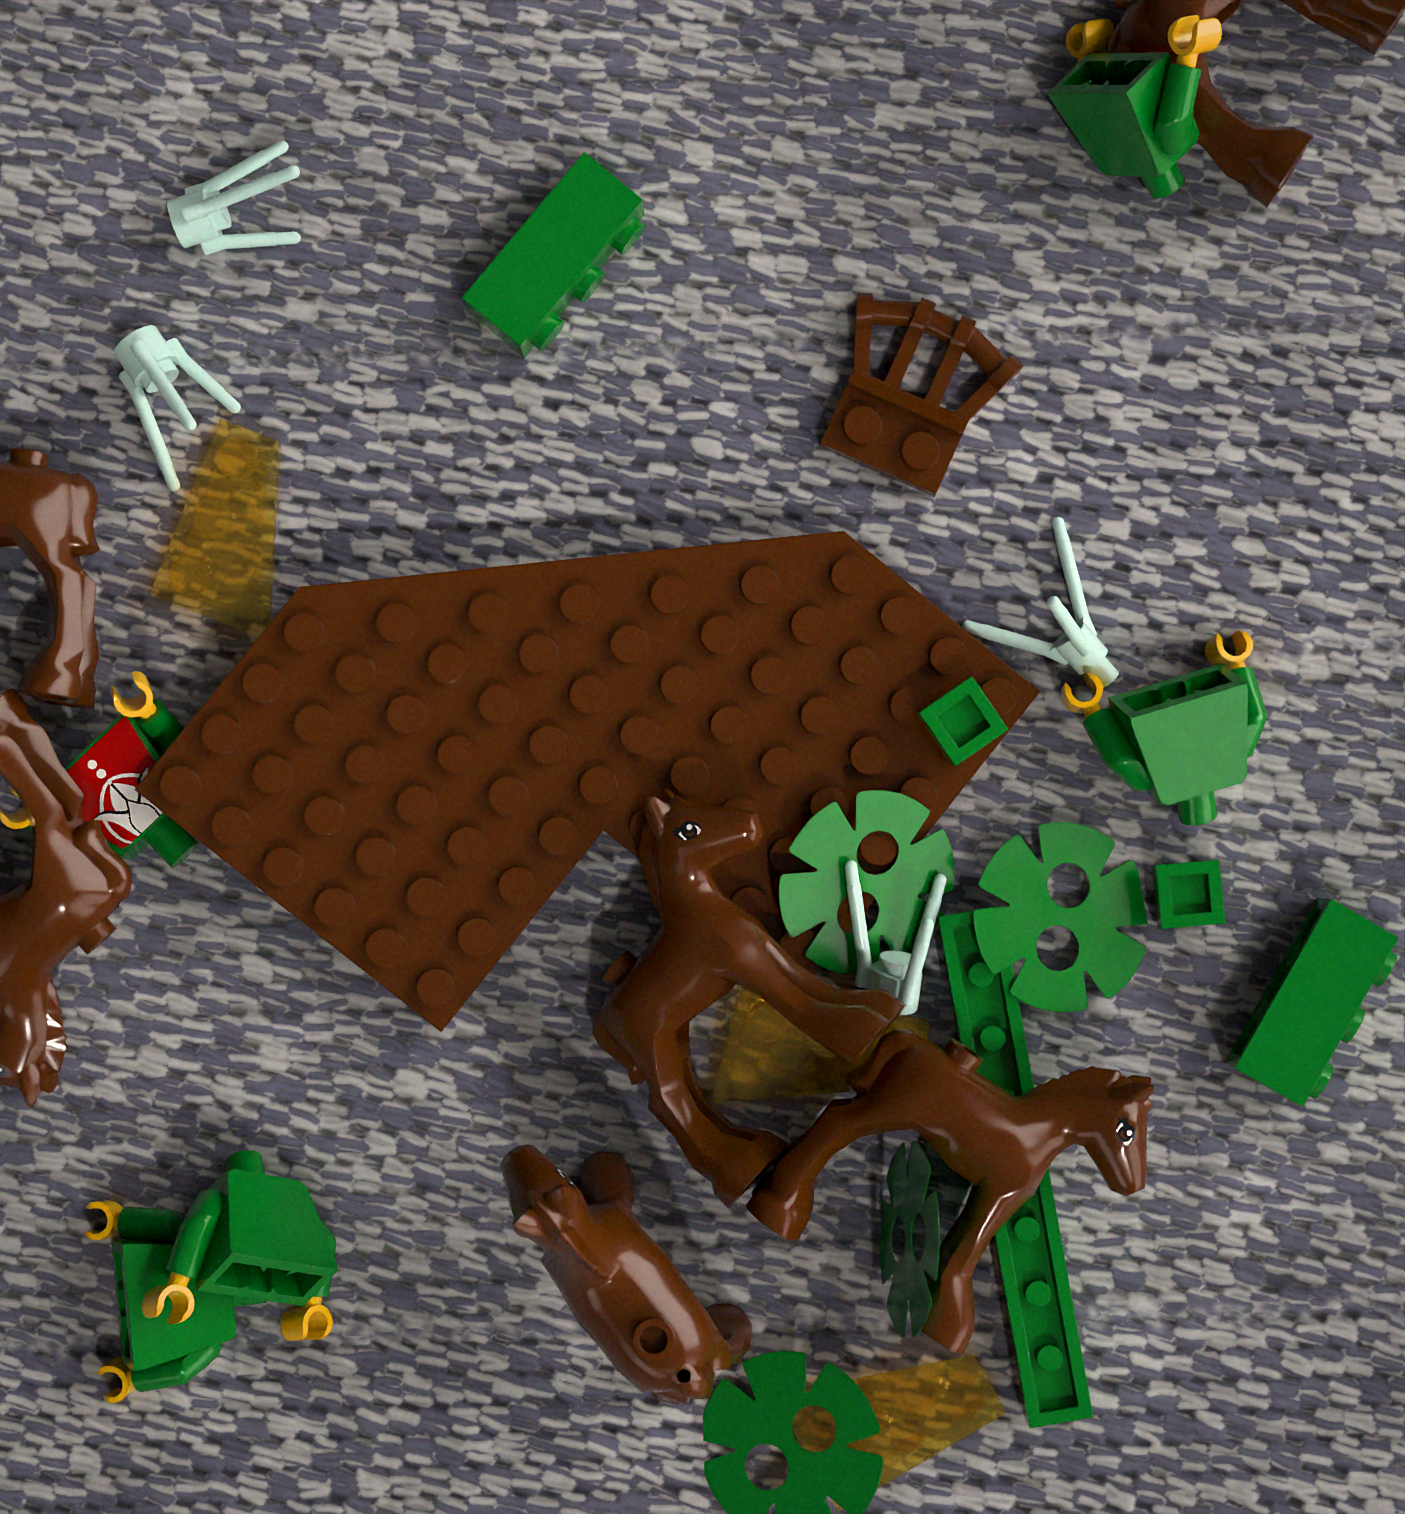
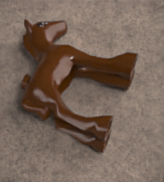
M1116 0L1115 6L1123 10L1124 13L1116 24L1115 31L1107 38L1106 53L1168 52L1173 64H1176L1178 54H1175L1169 45L1168 30L1177 19L1198 15L1199 20L1216 18L1220 24H1223L1233 16L1243 0ZM1279 0L1326 30L1354 42L1373 55L1378 52L1405 13V0ZM1205 52L1198 53L1195 68L1202 69L1194 103V119L1199 130L1197 143L1205 148L1226 176L1245 185L1250 195L1268 208L1295 170L1314 136L1294 127L1255 126L1230 109L1211 83Z
M13 448L10 449L8 462H0V547L19 546L44 578L51 605L48 641L23 670L17 692L32 697L34 701L45 704L94 709L96 686L93 677L99 659L94 626L96 582L83 570L79 556H91L100 550L93 527L98 496L94 485L81 474H69L66 471L49 468V456L47 454L28 449Z
M12 688L0 695V776L18 794L31 823L32 871L30 879L12 887L6 894L0 896V1084L17 1088L22 1092L26 1105L33 1108L41 1090L50 1093L56 1088L59 1078L58 1073L62 1066L64 1054L68 1050L65 1041L67 1036L65 1035L63 1020L60 1017L62 1010L58 1002L59 997L53 985V969L78 946L88 955L114 933L117 928L108 917L119 907L123 899L128 898L132 877L128 865L108 845L101 830L99 820H89L83 823L81 815L84 799L83 792L60 764L46 731L28 716L27 703L15 688Z
M665 788L662 799L654 795L646 797L644 813L647 822L643 824L640 846L638 847L642 870L645 872V879L648 881L647 889L652 896V903L660 915L661 929L638 958L634 957L629 951H626L604 974L602 980L612 989L607 994L600 1010L595 1011L592 1033L598 1045L612 1056L628 1074L631 1085L642 1084L646 1081L649 1088V1111L675 1137L691 1167L711 1182L714 1194L729 1209L762 1177L781 1155L782 1151L788 1147L789 1143L770 1131L734 1125L708 1101L693 1071L689 1036L690 1021L700 1012L710 1007L715 1001L728 994L735 985H739L761 997L797 1029L829 1050L845 1065L850 1067L862 1053L868 1051L884 1034L907 1005L886 990L836 989L821 982L797 964L768 934L756 917L722 893L714 881L712 870L715 866L733 857L757 848L765 832L764 824L758 813L744 809L709 806L685 801L678 795L674 797L672 791Z
M893 1030L880 1038L868 1060L855 1070L844 1074L847 1085L856 1096L853 1098L832 1099L813 1125L782 1151L773 1170L763 1176L751 1192L752 1197L747 1202L746 1208L759 1222L773 1232L788 1240L797 1242L811 1218L814 1205L815 1179L832 1155L859 1137L882 1132L914 1129L932 1146L951 1170L973 1183L964 1209L939 1247L937 1280H934L929 1274L926 1281L932 1299V1306L928 1318L921 1329L923 1333L946 1349L962 1354L975 1330L972 1277L976 1264L996 1232L1022 1204L1034 1195L1044 1174L1058 1154L1073 1144L1083 1146L1111 1191L1127 1197L1145 1188L1147 1175L1148 1112L1153 1104L1149 1097L1154 1093L1151 1077L1139 1075L1125 1077L1121 1075L1119 1070L1091 1066L1084 1070L1079 1068L1068 1075H1062L1059 1079L1052 1078L1050 1081L1030 1089L1024 1096L1013 1097L976 1071L983 1062V1059L959 1041L950 1038L945 1047L942 1048L928 1039L920 1038L916 1035L915 1031Z
M533 1145L517 1146L503 1157L500 1169L504 1177L509 1206L515 1217L512 1222L513 1229L521 1237L532 1240L545 1250L540 1261L563 1295L579 1325L600 1347L616 1370L641 1392H651L657 1401L678 1405L681 1403L689 1404L691 1398L704 1399L710 1397L715 1376L713 1370H729L731 1364L741 1363L742 1357L750 1348L752 1323L741 1308L730 1303L714 1304L704 1308L682 1279L668 1255L642 1229L631 1211L634 1203L633 1185L636 1177L621 1154L598 1151L585 1158L575 1185L562 1170Z

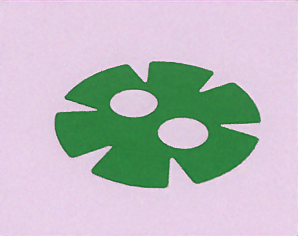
M886 790L861 791L856 795L855 830L851 828L836 802H832L822 808L800 830L789 851L816 868L817 871L782 874L779 882V902L782 920L789 936L792 938L825 922L806 950V957L828 970L856 975L857 957L854 936L844 932L837 920L839 905L848 896L845 863L849 860H854L857 863L861 890L871 894L878 903V918L872 928L867 931L871 962L879 961L881 935L891 951L912 953L926 901L919 898L918 895L930 893L937 874H943L947 878L944 892L952 891L954 886V858L945 830L940 829L918 842L910 844L929 816V809L913 798L897 792ZM875 831H885L890 833L898 844L897 859L886 872L877 875L868 874L858 864V846L868 834ZM939 910L937 916H943L944 913Z
M1071 822L1044 823L1038 826L1042 863L1037 860L1022 837L1015 835L997 850L985 867L978 882L979 887L1008 902L1009 906L974 910L973 920L976 940L981 956L992 974H998L1023 957L1025 958L1010 988V993L1019 1000L1033 1007L1053 1012L1086 1010L1088 1003L1084 971L1089 974L1102 994L1107 999H1110L1130 981L1146 952L1144 945L1116 930L1117 927L1148 924L1139 872L1134 862L1128 860L1104 876H1100L1115 846L1114 840L1093 828ZM1063 863H1072L1079 866L1086 873L1089 881V892L1086 899L1074 908H1064L1057 905L1051 899L1047 889V881L1051 871ZM1055 925L1068 928L1075 935L1079 947L1075 962L1069 968L1062 971H1054L1045 967L1039 960L1036 950L1040 934L1048 927Z
M914 1140L911 1141L909 1174L907 1172L904 1142L898 1147L891 1160L886 1182L893 1208L883 1199L881 1216L882 1284H885L893 1274L887 1299V1309L894 1327L904 1338L906 1336L908 1300L912 1337H915L921 1331L928 1318L932 1299L924 1271L934 1280H937L940 1246L936 1190L924 1202L931 1174V1166L924 1150ZM917 1214L922 1216L925 1225V1249L920 1261L915 1259L912 1249V1227ZM897 1217L902 1219L905 1230V1249L900 1263L895 1261L892 1249V1232Z
M775 1351L755 1356L743 1362V1368L755 1395V1400H752L729 1380L722 1379L703 1413V1441L734 1448L735 1451L705 1461L704 1474L713 1495L727 1514H766L772 1504H775V1514H832L826 1501V1496L830 1497L849 1514H863L866 1511L881 1479L883 1457L848 1448L847 1444L880 1433L881 1429L868 1398L845 1372L832 1363L825 1364L809 1392H806V1354L796 1351ZM804 1407H822L831 1414L835 1421L836 1436L834 1442L824 1451H808L801 1447L794 1437L792 1429L793 1420L796 1414ZM760 1444H770L777 1447L783 1452L788 1462L786 1480L781 1486L773 1490L758 1488L749 1480L746 1474L745 1460L747 1454L753 1447Z

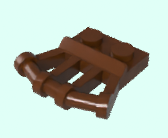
M857 293L853 371L820 442V447L935 497L968 422L1024 366L1013 355L1007 359L975 327L977 321L963 315L960 321L934 310L936 303L923 297L920 302L873 300L872 293ZM871 326L908 327L885 381L883 382L870 376ZM923 333L949 344L925 400L899 389ZM964 351L989 376V379L953 413L939 405Z

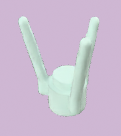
M279 141L213 178L185 188V195L167 200L170 220L181 245L184 248L201 244L205 255H209L225 249L299 243L301 236L295 231L222 234L223 229L231 227L227 206L280 186V184L299 176V168L293 165L220 193L219 191L286 153L289 148L288 143Z
M149 325L133 331L122 339L115 347L114 355L124 368L118 377L131 395L167 487L170 491L175 492L180 488V483L143 388L148 393L159 391L173 413L188 431L194 430L197 424L171 384L179 375L176 365H179L230 412L238 413L241 410V405L225 391L226 389L188 356L177 338L165 341L156 326Z
M849 860L845 863V874L857 957L855 985L868 990H886L907 1005L900 1015L915 1013L918 1009L923 975L922 968L942 902L941 899L947 878L943 874H937L934 878L912 953L884 951L880 954L879 961L872 963L858 867L854 860Z

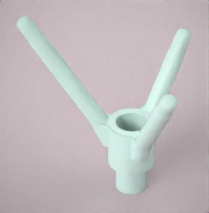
M1055 517L1052 519L1051 524L1076 621H1074L1059 598L1051 596L1047 600V605L1064 630L1054 643L970 620L964 621L962 628L969 634L1043 655L1063 665L1069 663L1079 675L1085 673L1096 675L1101 680L1103 688H1105L1117 678L1119 672L1105 657L1108 649L1096 637L1097 633L1088 613L1064 520L1061 517Z

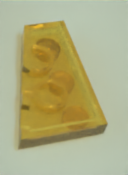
M219 420L151 590V596L253 636L259 637L272 621L276 520H278L282 444L279 441L228 421Z
M739 986L711 1092V1103L853 1092L847 1085L844 1074L855 1070L868 1060L880 1038L868 1051L862 1053L848 1067L829 1050L806 1036L787 1021L761 997ZM899 1015L882 1036L893 1030L915 1031L916 1035L920 1038L927 1039L930 1027L927 1019L910 1015Z
M973 1354L854 1378L852 1380L868 1398L881 1430L876 1435L847 1444V1447L883 1457L882 1475L878 1488L1007 1412ZM807 1406L802 1408L794 1417L792 1429L804 1449L811 1452H820L832 1445L836 1436V1424L827 1410L819 1406ZM833 1501L838 1512L841 1511L843 1508Z

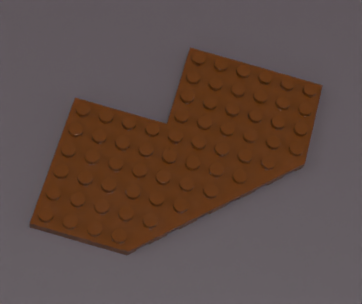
M845 531L302 586L291 596L139 783L135 791L442 1032L603 831L639 860L641 859L638 847L640 846L643 824L647 822L644 813L646 797L654 795L662 799L665 788L671 790L674 797L678 795L685 801L709 806L744 809L758 813L764 824L765 832L757 848L715 866L712 870V876L725 896L756 917L783 950L797 964L814 976L821 966L806 957L805 953L825 922L792 938L789 936L782 920L779 902V882L782 874L817 871L816 868L789 851L800 830L817 812L832 802L838 803L851 828L855 830L857 793L869 790H886L913 798L929 809V816L910 844L918 842L927 835L1040 691ZM973 676L1008 730L957 766H951L916 715V712L966 677ZM875 831L868 834L862 839L857 849V861L860 868L866 873L873 875L882 874L889 870L898 856V844L895 838L885 831ZM862 891L865 912L875 898L871 894ZM848 896L840 903L837 911L838 924L846 933H849L852 929Z

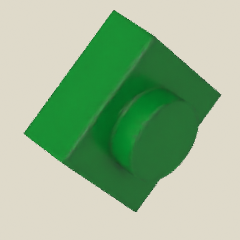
M973 676L966 677L916 712V715L951 766H957L1008 730Z
M1220 860L1152 865L1157 929L1226 924Z

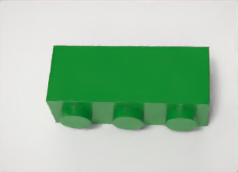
M584 152L462 296L466 310L522 357L525 358L534 346L540 351L545 350L562 330L565 322L559 316L574 298L580 303H584L604 279L605 273L600 270V267L615 250L624 255L643 233L645 224L640 221L644 216L643 199Z
M1317 897L1224 1063L1302 1107L1308 1097L1316 1099L1323 1092L1332 1076L1334 1067L1328 1062L1339 1042L1348 1043L1363 1022L1365 1010L1360 1008V1005L1372 985L1377 988L1380 987L1390 975L1397 960V954L1393 953L1392 949L1399 937L1332 899Z

